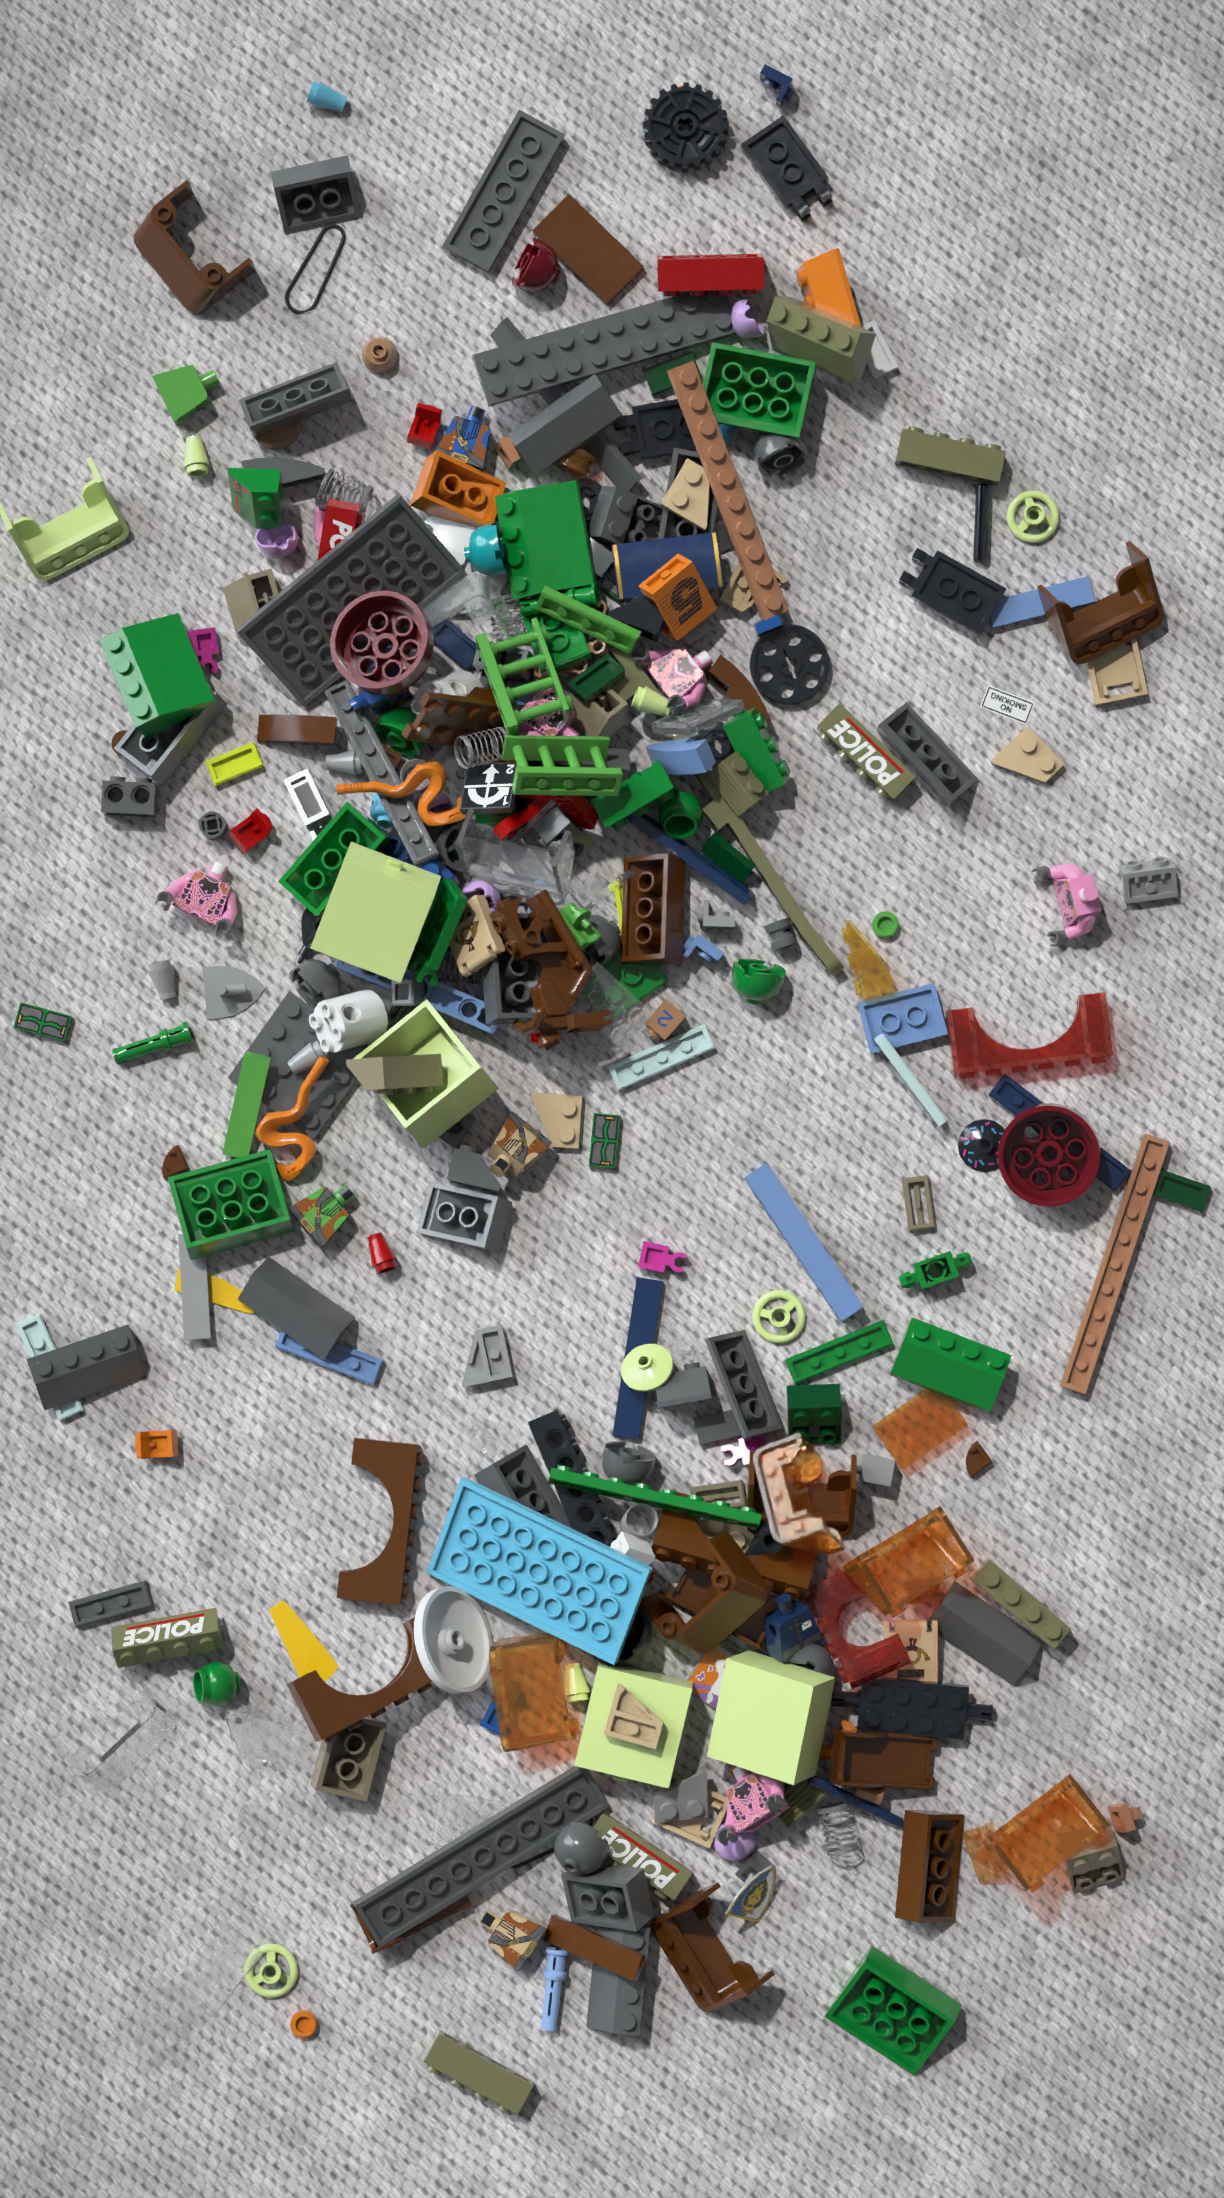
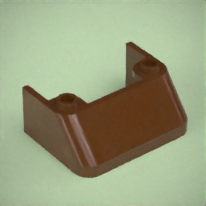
M186 180L154 205L136 230L134 243L186 310L192 314H201L253 274L256 269L249 257L230 273L218 263H209L198 270L167 232L177 221L178 214L176 208L194 194L190 183Z
M1131 541L1125 543L1131 565L1118 573L1115 581L1117 592L1074 613L1066 602L1058 601L1042 584L1037 586L1046 619L1065 653L1076 664H1084L1157 628L1164 619V611L1150 560Z
M749 1451L747 1507L757 1510L756 1513L762 1514L759 1527L767 1520L775 1519L783 1523L786 1529V1536H793L796 1527L822 1534V1537L842 1538L849 1536L853 1532L857 1492V1455H851L850 1471H835L828 1476V1483L824 1484L774 1482V1473L765 1467L755 1468V1451ZM747 1528V1530L754 1534L757 1532V1530Z
M729 1532L710 1538L705 1542L720 1563L711 1576L712 1584L719 1595L687 1623L683 1621L662 1591L642 1598L639 1604L664 1638L700 1655L714 1651L767 1605L771 1599L770 1587Z
M719 1882L693 1893L658 1915L650 1923L653 1935L692 1999L705 2012H710L748 1996L775 1975L773 1970L757 1976L749 1963L744 1961L733 1963L707 1920V1917L713 1912V1903L709 1895L721 1887Z

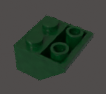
M840 1384L786 1386L788 1446L842 1444Z

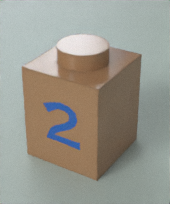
M665 999L645 1022V1025L648 1026L646 1032L656 1041L660 1038L666 1041L684 1021L686 1016Z

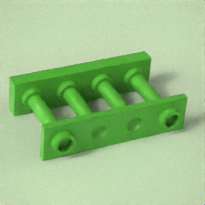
M537 617L531 619L532 632L500 642H489L486 633L476 635V648L507 735H519L518 726L522 725L523 721L560 710L564 721H570L569 710H573L569 694L564 695L546 645V641H548L546 629L544 626H539ZM530 643H537L540 655L504 666L502 664L497 665L494 658L498 656L497 653ZM545 665L548 678L511 689L504 686L503 680L506 679V676ZM553 688L556 701L523 711L513 710L511 702H514L515 698Z
M505 735L502 760H516L517 763L512 786L514 795H619L623 775L621 768H607L605 763L610 743L609 737ZM527 760L542 761L544 767L529 766ZM553 761H568L569 767H555ZM579 761H593L595 767H581Z

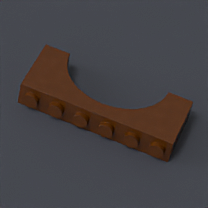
M354 1438L351 1465L369 1470L384 1484L392 1502L393 1527L385 1548L375 1560L358 1569L339 1571L336 1598L401 1605L402 1599H407L409 1584L404 1583L405 1572L410 1573L412 1557L407 1556L408 1546H413L415 1530H410L411 1519L416 1520L417 1504L413 1503L414 1493H419L420 1477H416L417 1466H422L423 1450H419V1444Z
M677 1492V1496L688 1498L687 1494ZM662 1509L651 1546L657 1560L679 1564L688 1570L696 1569L706 1572L710 1576L720 1565L719 1561L705 1544L709 1538L701 1531L694 1516ZM796 1527L792 1538L779 1552L746 1556L768 1584L771 1592L780 1595L789 1594L792 1600L804 1601L822 1534Z
M415 1617L402 1623L407 1637L405 1660L398 1674L382 1689L366 1695L346 1694L329 1686L323 1681L316 1670L287 1684L315 1742L324 1739L325 1743H328L340 1737L338 1731L346 1727L351 1731L362 1725L361 1719L371 1715L373 1719L386 1712L385 1706L391 1703L398 1706L409 1700L408 1694L417 1690L418 1694L433 1687L431 1684L432 1680L426 1674L417 1654L414 1640Z

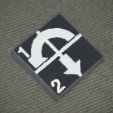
M517 763L481 764L468 768L466 770L459 808L462 815L512 813L516 796L513 793L512 786Z

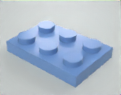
M935 983L857 1002L870 1054L882 1052L874 1040L880 1034H884L893 1048L948 1035Z

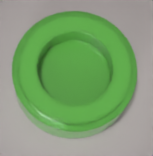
M880 912L872 921V930L880 938H890L898 930V919L891 912Z

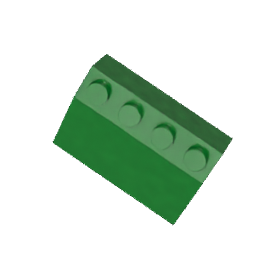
M712 342L703 387L717 423L800 439L817 372L816 362Z
M578 480L516 490L495 496L512 600L520 601L538 598L545 586L564 593L570 588L580 589L596 583Z
M179 613L121 628L99 640L135 728L146 738L217 702Z
M271 1149L168 1177L190 1260L293 1232Z
M871 1946L850 1975L824 2017L915 2076L955 2023L962 2004L874 1946Z

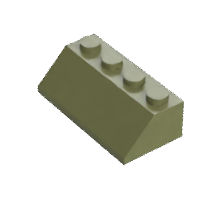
M775 296L767 318L772 347L798 359L816 362V367L855 384H860L876 333L795 298Z

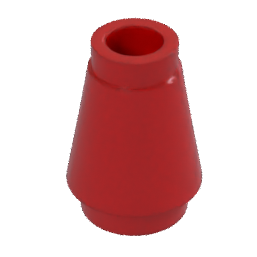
M380 1232L367 1237L372 1269H375L377 1274L395 1269L397 1267L395 1263L397 1258L383 1237V1234Z

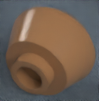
M374 337L367 341L362 349L363 363L373 372H386L397 361V348L388 338Z

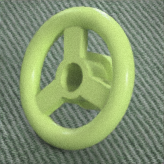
M1026 491L1017 495L1010 503L1007 510V523L1011 532L1017 538L1025 542L1037 543L1048 539L1055 532L1059 523V510L1054 500L1047 494L1040 491ZM1033 498L1042 500L1048 505L1051 517L1045 516L1044 508L1040 504L1034 503ZM1025 501L1024 520L1017 526L1015 511L1018 505ZM1029 513H1037L1038 518L1036 520L1030 519ZM1041 523L1049 526L1044 532L1037 535L1024 533L1030 525L1034 526Z
M783 1290L768 1292L755 1304L753 1324L759 1335L767 1341L773 1343L789 1342L801 1333L805 1325L806 1314L804 1306L790 1292ZM783 1298L788 1300L784 1306H776L771 1310L762 1309L772 1299ZM795 1306L798 1320L794 1329L788 1333L786 1325L790 1321L789 1312ZM778 1311L784 1314V1320L781 1322H777L774 1319V1315ZM761 1317L769 1318L770 1323L778 1327L780 1335L769 1333L763 1327Z
M266 1944L255 1949L248 1957L245 1965V1977L251 1989L257 1994L268 1998L280 1997L289 1992L295 1985L298 1977V1964L294 1955L287 1948L278 1944ZM275 1952L287 1959L290 1965V1976L281 1971V1967L276 1963ZM267 1953V1962L262 1965L259 1974L253 1976L255 1961L259 1956ZM268 1967H273L276 1970L274 1976L267 1974L266 1969ZM278 1980L285 1983L282 1987L274 1990L265 1989L259 1985L262 1981L267 1984L276 1983Z

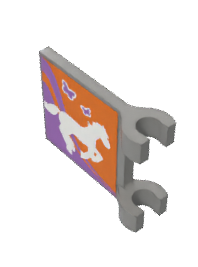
M723 1643L714 1651L702 1655L687 1679L693 1681L691 1694L715 1710L717 1708L726 1659L735 1656L734 1653L722 1646ZM756 1649V1651H755L756 1653H759V1654H762V1655H765V1656H766V1654H764V1653H762L761 1651H759L758 1649Z

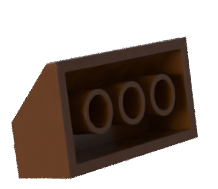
M665 853L624 857L620 962L651 965L682 963L686 862L679 858V856Z
M905 1810L895 1918L918 1923L955 1921L964 1814Z

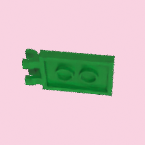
M443 877L414 947V956L410 958L407 969L414 972L416 966L421 964V967L414 974V979L417 982H422L423 977L430 974L428 982L431 986H436L438 975L435 971H438L468 901L453 879Z

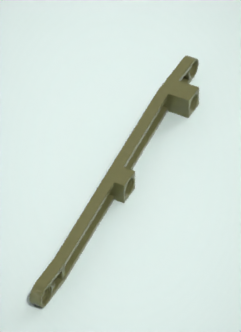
M606 643L609 647L608 652L625 669V676L610 687L627 703L633 699L638 686L643 688L647 686L660 694L641 667L638 668L634 665L635 660L633 657H630L629 653ZM671 710L668 716L655 714L672 741L688 738ZM710 770L706 773L694 774L712 800L703 808L705 817L717 832H720L727 825L729 826L749 859L756 865L755 868L801 938L828 972L835 976L844 969L843 965L811 926L741 817L736 815L706 775Z

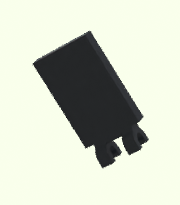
M784 115L740 144L742 151L786 210L792 206L802 222L811 217V210L805 201L815 194L823 207L833 202L831 199L833 195L824 185V183L829 181V177Z
M678 399L632 406V415H624L614 422L615 431L631 429L633 441L620 442V446H618L619 451L624 456L639 453L640 460L672 455L674 448L697 451Z
M917 548L912 556V561L924 567L918 578L904 571L899 579V584L914 590L911 595L912 599L981 636L1007 588L938 550L934 557Z

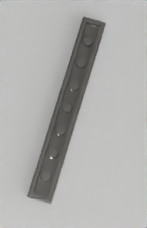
M508 317L502 320L490 335L499 347L525 340V337ZM565 385L539 392V394L548 405H551L567 394L569 390ZM603 431L582 445L617 487L631 492L642 479Z
M346 679L325 689L324 694L370 782L377 781L392 786L402 784L365 712L362 711L356 714L349 700L356 697L349 681ZM376 793L414 866L419 867L440 857L410 797L407 795L401 798H392Z

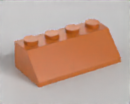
M833 249L803 262L796 273L798 285L803 287L805 294L803 302L861 327L840 249Z

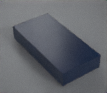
M444 617L433 630L434 643L461 667L469 671L473 666L477 650L476 643L449 619Z

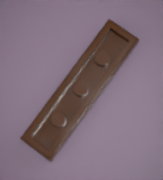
M556 1914L551 1915L543 1939L631 1981H638L646 1955Z

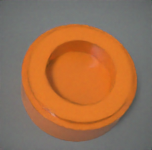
M308 2010L296 2012L290 2022L292 2032L300 2038H307L313 2035L318 2025L316 2016Z

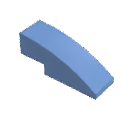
M691 738L651 744L646 747L652 763L660 760L667 772L672 775L706 773L716 763L707 739L691 741Z

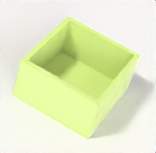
M351 842L310 949L401 983L436 894L441 876Z
M427 999L353 1058L441 1054L443 1086H434L433 1092L417 1093V1088H413V1093L397 1094V1089H393L394 1094L380 1095L405 1129L424 1149L499 1089Z
M750 1650L727 1658L707 1757L792 1785L815 1776L835 1678L787 1662L781 1663L775 1658Z
M598 1662L574 1766L614 1775L613 1780L628 1783V1779L669 1788L692 1693L693 1681L635 1667H614ZM618 1683L628 1689L663 1721L656 1749L604 1735Z

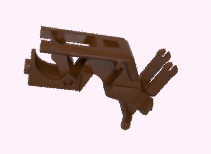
M545 889L526 901L531 912L527 915L523 928L519 922L517 912L518 905L523 900L521 896L513 901L507 897L495 905L497 910L489 916L492 919L494 929L500 933L507 951L514 957L516 962L536 960L541 966L540 979L530 989V995L536 1012L531 1021L525 1024L516 1020L513 1022L512 1027L523 1035L540 1033L538 1048L544 1047L548 1051L560 1044L558 1038L562 1034L585 1031L596 1032L603 1026L610 1025L613 1019L605 1020L604 1016L613 1013L605 1009L599 1012L565 1016L590 979L592 967L549 892ZM542 929L549 942L535 944L540 939L539 933Z

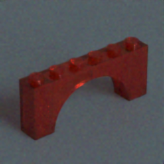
M1105 992L1077 996L1076 1013L1067 1031L1056 1041L1033 1049L1011 1048L993 1040L980 1027L973 1007L947 1010L945 1012L952 1075H959V1079L975 1078L976 1072H985L986 1076L1001 1075L1002 1069H1012V1073L1027 1072L1028 1066L1037 1065L1038 1070L1053 1069L1054 1063L1063 1062L1065 1067L1080 1066L1081 1060L1091 1059V1064L1106 1063L1107 1057L1113 1056Z

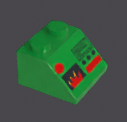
M228 468L233 509L255 528L282 529L285 498L281 469Z

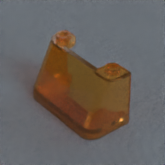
M801 1433L758 1448L754 1453L753 1463L773 1539L782 1546L826 1555L845 1550L840 1533L834 1528H827L822 1517L815 1518L807 1485L819 1480L823 1474V1463L819 1452Z
M939 1506L885 1541L855 1557L842 1568L847 1576L884 1616L890 1614L894 1618L906 1610L904 1605L952 1575L957 1579L969 1571L967 1566L975 1560L942 1507Z
M550 1633L499 1638L489 1648L493 1691L500 1739L504 1752L570 1741L577 1737L576 1734H579L578 1719L574 1718L572 1713L568 1714L561 1667L564 1655L568 1654V1645L566 1641Z
M1069 1774L983 1840L981 1844L1024 1892L1029 1889L1033 1893L1045 1884L1042 1879L1083 1846L1090 1841L1097 1844L1106 1837L1107 1833L1105 1830L1110 1827V1824L1074 1777Z

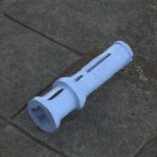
M546 1947V1953H548L547 1967L543 1970L544 1978H546L540 2029L557 2031L562 1980H565L567 1977L565 1963L569 1952L559 1947Z

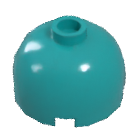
M498 522L478 527L469 537V547H464L466 562H472L475 571L487 577L506 575V572H508Z

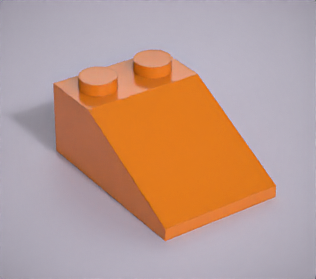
M436 450L424 461L410 506L435 517L481 527L494 523L497 514L495 496L504 493L507 482Z

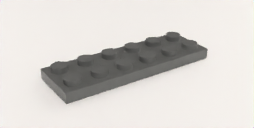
M518 110L442 246L443 249L489 273L562 144L565 134Z

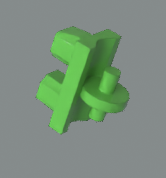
M572 902L563 908H558L582 951L586 950L589 945L599 942L602 936L588 921L591 911L587 907L579 910Z

